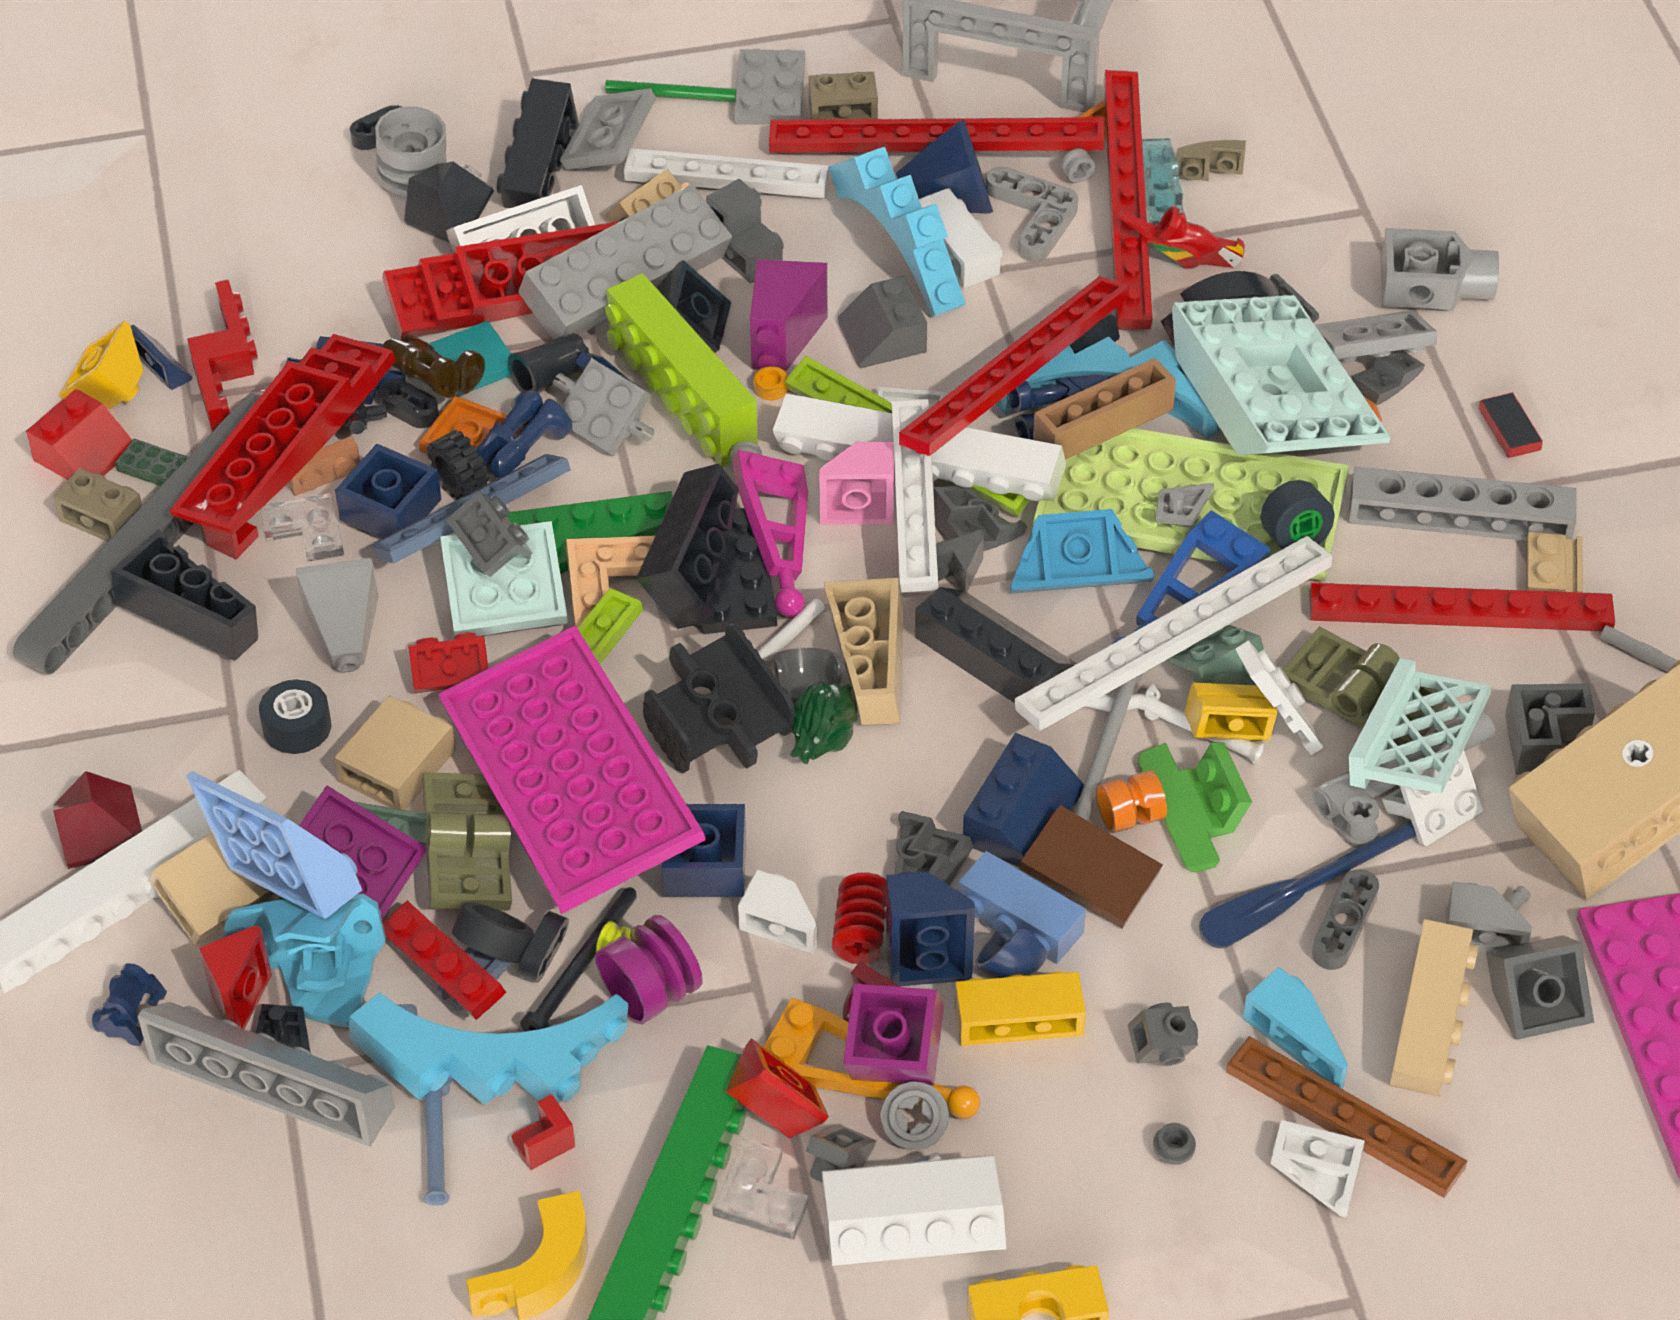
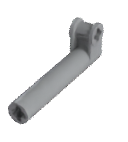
M1484 710L1468 739L1464 752L1495 736L1494 724ZM1459 719L1446 725V727L1449 729L1461 725L1463 722ZM1435 730V731H1433V732H1431V733H1429V734H1427V735H1424V736H1422V737H1426V736L1432 735V734H1434V733H1437L1438 730ZM1444 742L1432 746L1431 749L1436 753L1449 744ZM1420 750L1405 757L1409 762H1413L1426 756ZM1394 759L1380 764L1379 767L1393 769L1401 765ZM1348 771L1313 788L1312 794L1320 813L1331 822L1349 845L1359 848L1378 837V827L1375 821L1379 817V806L1372 798L1397 785L1370 780L1366 789L1350 786V772Z

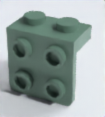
M1227 625L1165 661L1192 671L1195 683L1256 685L1239 657L1236 648L1248 640L1258 652L1262 651L1264 647L1260 635Z

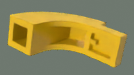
M580 1190L537 1200L543 1238L538 1250L530 1259L511 1269L466 1279L473 1316L481 1314L495 1315L503 1312L506 1308L516 1306L519 1320H525L551 1308L571 1290L581 1275L588 1250L586 1218Z

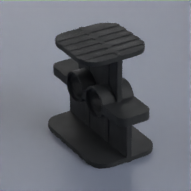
M735 623L726 626L723 637L692 654H689L681 643L671 647L669 660L681 681L658 694L653 690L645 692L643 717L647 728L654 736L653 738L656 742L659 743L663 752L667 754L670 762L681 773L689 771L691 761L717 746L725 744L729 745L742 765L748 769L757 762L758 752L755 747L756 745L777 733L783 736L790 734L794 724L795 710L792 699L788 696L785 688L781 686L780 681L773 675L772 670L768 668L764 659L760 657L759 652L752 646L751 641L747 639L745 633ZM697 687H705L709 689L711 692L708 694H699L694 689ZM718 717H727L732 721V723L721 724L717 722L715 719Z

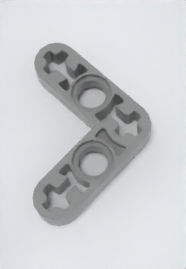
M995 167L987 173L986 189L989 196L1035 212L1020 234L1019 255L1022 259L1029 262H1040L1046 259L1077 214V193L1068 187L1008 167ZM1037 191L1040 194L1037 196H1028L1025 195L1024 192ZM1049 221L1057 225L1054 227H1044L1041 223Z

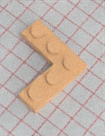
M655 536L566 539L574 626L576 625L577 628L609 590L608 576L638 575Z

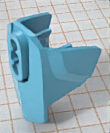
M357 894L326 919L311 913L287 899L232 909L225 922L224 937L252 926L262 928L270 967L281 970L290 994L292 1006L303 1007L305 1017L310 1020L340 1027H349V1016L361 1007L372 976L374 958L386 941L378 903L364 894Z

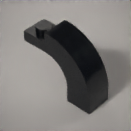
M1230 271L1216 274L1193 284L1180 293L1184 302L1283 296L1279 287L1270 279L1249 271ZM1171 312L1160 322L1175 346L1173 316Z

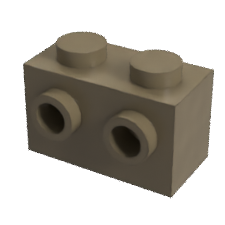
M874 71L808 76L811 120L878 119V94Z
M81 468L53 496L59 521L107 542L142 507L140 494L131 487L121 486L107 480L100 474H93Z

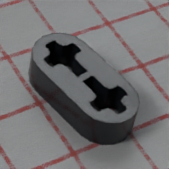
M390 105L354 121L350 126L353 146L360 150L376 148L375 126L380 117L390 110L402 106Z
M401 379L386 380L379 386L380 404L385 403L386 411L390 415L416 428L431 427L438 418V402L431 394Z
M548 911L545 914L521 958L518 968L519 976L536 983L541 981L565 937L569 918L552 911Z

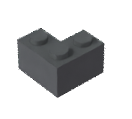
M737 179L706 196L708 205L732 235V239L722 259L750 284L755 281L757 259L783 261V241L776 232H772L761 222L762 200L754 188H750L742 180Z
M1589 683L1511 685L1505 717L1516 775L1533 771L1544 763V760L1552 751L1561 748L1562 743L1573 742L1584 728L1593 724L1595 710Z

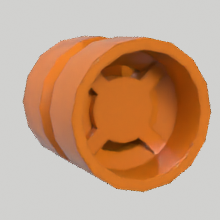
M1152 770L1130 775L1127 783L1122 779H1115L1098 784L1096 796L1099 812L1107 830L1112 834L1134 828L1136 821L1145 825L1166 818L1167 805L1165 794L1159 778Z

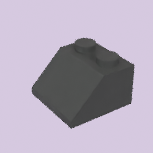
M904 276L871 283L838 316V323L860 369L927 353V321Z
M1561 935L1486 952L1492 991L1514 1039L1519 1040L1594 1023L1581 942Z

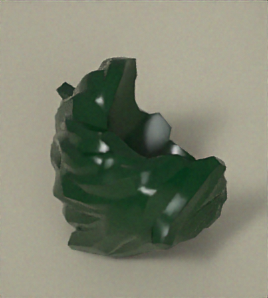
M821 681L818 684L809 686L807 690L800 693L798 700L794 702L795 716L791 731L795 737V747L790 753L792 758L799 757L803 764H808L810 759L815 760L830 751H841L847 746L853 736L854 723L858 721L857 707L852 698V687L849 684L842 687L838 684L828 685Z

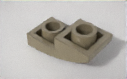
M1207 141L1177 148L1175 178L1208 181L1209 172L1243 175L1246 141Z

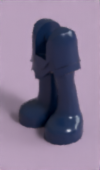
M1100 374L1065 377V379H1056L1055 385L1031 388L1025 380L1009 393L1010 407L1013 413H1019L1034 407L1061 401L1107 380L1108 377ZM1035 413L1015 418V428L1020 438L1033 440Z
M523 390L513 399L511 404L512 410L501 425L496 421L493 428L489 430L486 437L476 447L477 455L481 456L484 461L482 465L486 468L491 465V474L499 479L517 468L526 459V454L544 434L555 440L565 438L572 431V422L566 411L556 401L547 399L543 404L541 395L534 390ZM523 424L527 425L523 429V431L514 439V433Z

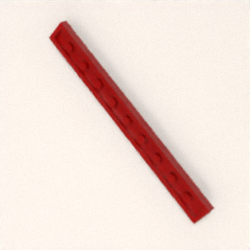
M1105 70L1103 80L1114 281L1129 286V298L1115 308V317L1118 328L1151 330L1153 317L1147 237L1119 218V212L1124 210L1147 222L1138 71Z
M1104 117L771 120L769 152H870L885 147L887 152H922L948 129L962 120H965L975 151H1072L1077 148L1086 151L1104 150Z
M1098 276L899 432V445L914 450L918 454L930 457L1129 298V286Z

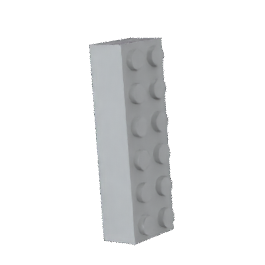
M691 184L526 271L518 293L553 340L560 336L566 337L572 333L581 335L608 320L605 312V306L608 305L606 289L642 273L658 289L675 266L682 260L698 271L721 259L729 246L732 235L695 186Z

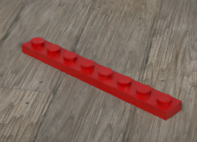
M1311 583L1309 592L1311 621L1603 631L1606 625L1611 628L1615 626L1613 597L1610 593Z

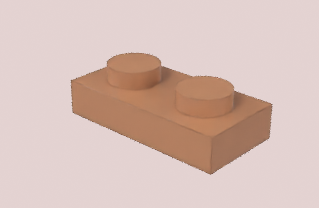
M351 436L322 447L288 482L293 494L297 496L340 478L347 477L360 462L358 445Z

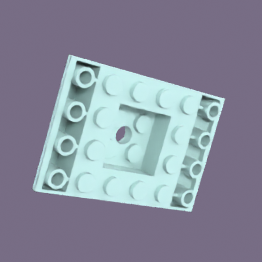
M1295 295L1175 302L1173 304L1172 316L1176 360L1237 455L1389 443L1391 436Z

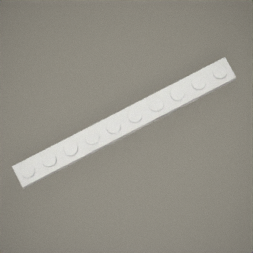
M1306 536L1015 698V710L1038 731H1041L1330 568L1332 565V555Z

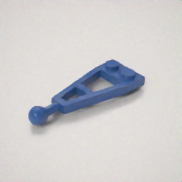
M1211 510L1187 534L1136 616V624L1139 627L1135 631L1159 619L1154 613L1166 594L1184 605L1270 557L1271 548ZM1196 548L1232 570L1199 594L1177 580V577ZM1126 636L1119 637V638L1115 639V640L1112 642V644H1114V643H1116L1117 641H1119V640L1125 638Z

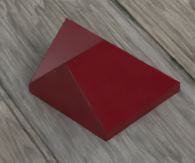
M85 771L53 805V812L68 869L91 864L142 832L131 785Z

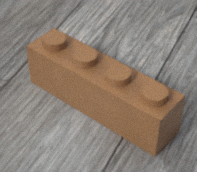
M1153 358L1035 412L1033 440L1062 445L1066 460L1172 411L1176 379L1156 358Z

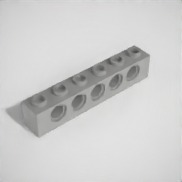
M1354 466L1350 491L1349 523L1523 541L1527 540L1528 531L1566 535V539H1572L1576 524V488Z

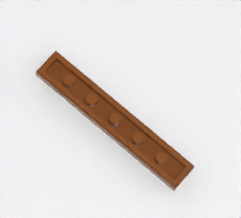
M1248 1036L1227 1063L1226 1072L1329 1132L1365 1140L1363 1152L1443 1198L1447 1196L1466 1169V1159Z

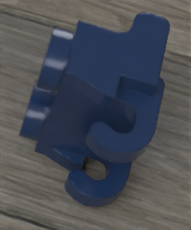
M126 963L120 971L121 974L112 977L109 984L110 995L106 998L103 1007H99L94 1011L92 1024L97 1032H104L107 1037L124 1038L130 1045L140 1046L144 1037L142 1036L141 1028L137 1026L139 1020L136 1010L145 993L150 994L148 1003L151 1006H156L159 1000H164L167 991L154 974H148L139 965Z

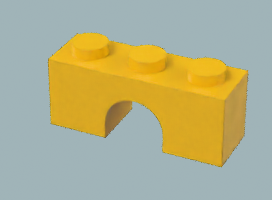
M1072 1265L1064 1268L1062 1271L1043 1274L1028 1272L1018 1278L1000 1281L997 1279H985L975 1285H968L967 1310L970 1320H1022L1025 1316L1036 1312L1049 1314L1056 1320H1108L1109 1308L1097 1265L1087 1267Z

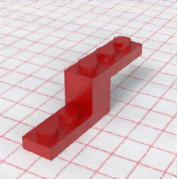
M229 279L215 282L226 330L187 338L192 365L212 432L230 414L226 396H218L219 393H223L221 382L255 375L252 360L258 359L254 339L247 340L246 336L251 335L247 316L239 315V313L244 312L240 293L232 292Z

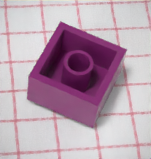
M854 984L843 1065L852 1080L902 1084L922 1082L934 1086L944 1004L937 989Z

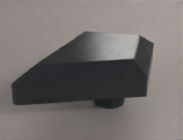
M262 1004L255 1034H267L275 1039L276 1042L292 1048L302 1047L311 1053L303 1007Z

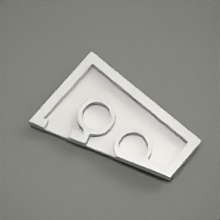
M1249 640L1237 647L1236 651L1250 677L1272 706L1277 707L1292 732L1298 733L1309 754L1312 755L1322 749L1324 746L1301 707L1306 700L1296 684H1291L1280 666L1276 667L1265 649L1258 652Z

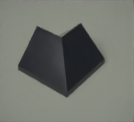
M454 161L436 164L409 178L404 222L450 243L446 230L479 219L495 190Z
M682 260L659 286L658 291L710 349L716 353L720 349L731 301L688 263Z

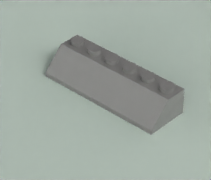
M167 1002L143 1009L138 1015L145 1045L152 1064L369 1147L373 1144L394 1109L391 1086L381 1077L373 1074L364 1075L349 1069V1067L339 1061L333 1060L329 1062L313 1056L302 1047L292 1048L281 1044L267 1034H255L241 1029L230 1020L222 1019L220 1021L209 1017L195 1007H183Z

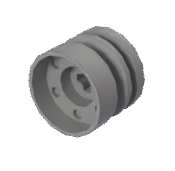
M416 106L390 110L380 117L375 126L377 179L385 189L393 194L407 197L410 177L436 164L447 162L446 125L439 115L428 109Z

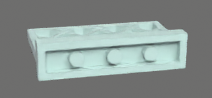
M1400 658L1349 754L1350 786L1366 789L1369 781L1375 780L1442 794L1491 695L1490 685L1415 671L1414 660ZM1422 686L1437 689L1438 692L1422 697L1418 690ZM1469 695L1476 697V699L1460 704L1456 697ZM1446 701L1451 708L1435 713L1430 706ZM1422 710L1426 715L1413 721H1409L1406 717L1407 714ZM1457 717L1463 722V724L1449 729L1443 723ZM1431 726L1438 730L1437 733L1422 737L1418 732ZM1407 734L1414 740L1399 746L1393 741V739ZM1444 742L1450 745L1451 749L1437 754L1431 749L1432 746ZM1420 750L1426 756L1413 762H1409L1405 757ZM1394 759L1401 765L1393 769L1379 767L1380 764ZM1431 767H1435L1439 772L1437 778L1422 776L1418 773Z

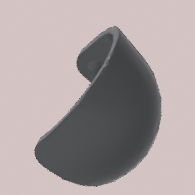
M793 648L781 651L774 657L775 677L780 681L781 686L785 688L793 703L798 700L800 693L807 690L813 684H818L821 681L828 685H840L842 661L832 651L820 648Z

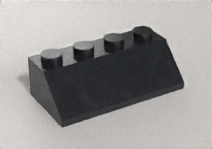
M939 587L915 609V638L1014 704L1015 698L1077 664L964 590Z

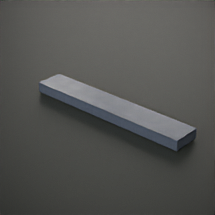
M545 454L508 475L483 486L374 543L371 546L374 557L393 564L440 540L441 536L453 533L454 531L446 519L478 491H481L491 499L497 496L506 505L570 471L568 459Z

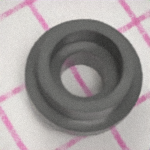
M1166 1124L1154 1136V1152L1160 1160L1168 1164L1177 1165L1185 1163L1195 1153V1137L1183 1124ZM1177 1144L1180 1146V1148H1172L1168 1145Z

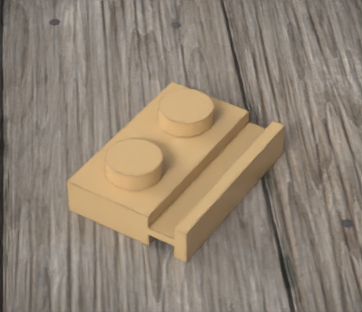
M1528 531L1526 540V590L1583 592L1582 536H1577L1576 540L1566 539V535Z

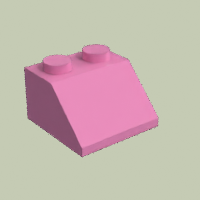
M893 441L855 442L819 469L820 524H893Z

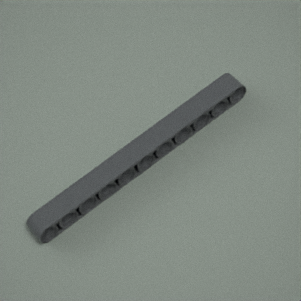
M254 392L248 394L32 621L15 642L13 656L16 660L45 674H53L116 608L111 570L158 529L167 535V541L171 545H174L194 522L172 516L169 510L261 395Z

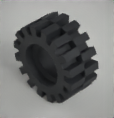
M453 430L428 444L427 451L429 453L427 456L432 461L430 466L438 469L442 487L445 491H449V495L452 498L455 497L456 500H459L488 484L489 477L486 475L488 471L482 465L484 461L481 456L477 455V448L475 445L471 446L470 439L467 436L464 437L463 432Z

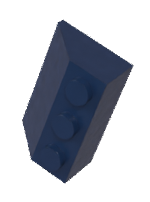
M1015 732L963 816V835L970 836L974 846L973 849L983 853L987 851L999 859L1019 867L1021 860L1059 805L1072 811L1081 796L1084 783L1051 746Z
M901 872L899 874L886 875V953L890 980L898 986H912L972 979L975 926L974 901L929 872Z

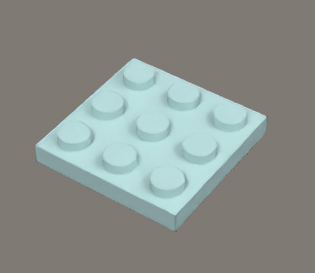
M552 521L520 525L529 537L526 544L533 554L526 558L518 553L491 577L482 572L456 534L440 537L454 635L472 632L476 633V636L568 623Z

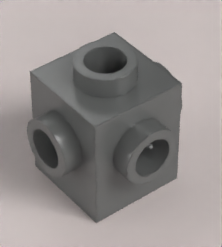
M1169 1002L1158 1003L1150 1006L1148 1009H1143L1127 1024L1137 1063L1160 1062L1162 1066L1177 1065L1185 1061V1056L1198 1046V1028L1195 1021L1191 1018L1189 1006L1172 1007V1004Z

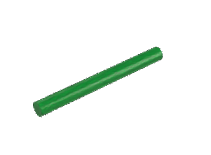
M606 80L605 93H621L651 88L653 94L657 97L736 101L737 89L618 80Z

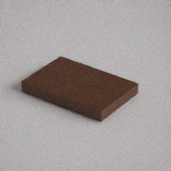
M1059 805L1021 860L1019 869L1123 929L1157 878L1163 864Z

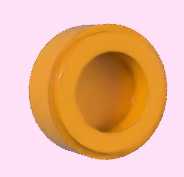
M764 367L758 370L753 377L755 394L764 400L781 399L788 393L784 382L788 378L787 373L778 367Z

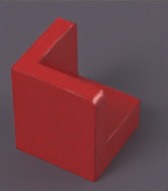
M248 522L234 534L203 526L207 546L235 560L259 537L257 527Z
M553 1094L537 1101L539 1120L513 1133L511 1136L512 1143L530 1170L575 1148L573 1124Z

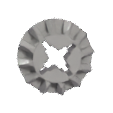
M908 1082L897 1086L888 1094L881 1110V1122L887 1136L898 1146L909 1150H922L937 1143L946 1131L949 1120V1110L943 1096L934 1087L922 1082ZM920 1098H922V1113L933 1122L932 1124L926 1122L925 1124L917 1123L915 1128H912L911 1133L908 1134L909 1127L907 1125L909 1119L903 1116V1113L898 1112V1108L904 1110L906 1108L913 1109L919 1103Z

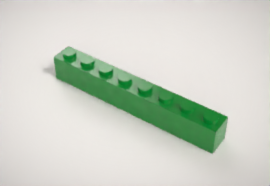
M707 1045L587 1320H655L658 1312L664 1313L671 1298L672 1288L669 1286L674 1275L680 1276L684 1269L687 1258L686 1245L689 1239L695 1240L698 1236L702 1223V1215H700L704 1203L711 1204L717 1187L715 1177L718 1169L724 1170L726 1168L732 1149L729 1143L733 1134L739 1135L744 1126L746 1118L745 1106L726 1093L741 1054Z

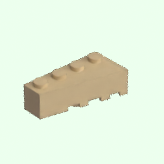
M899 578L824 582L830 615L861 724L900 723L904 604Z
M1424 919L1389 1086L1439 1097L1442 1084H1451L1456 1060L1448 1058L1450 1044L1459 1046L1463 1021L1455 1020L1458 1006L1466 1008L1471 983L1463 982L1466 968L1474 970L1479 946L1471 944L1474 929Z

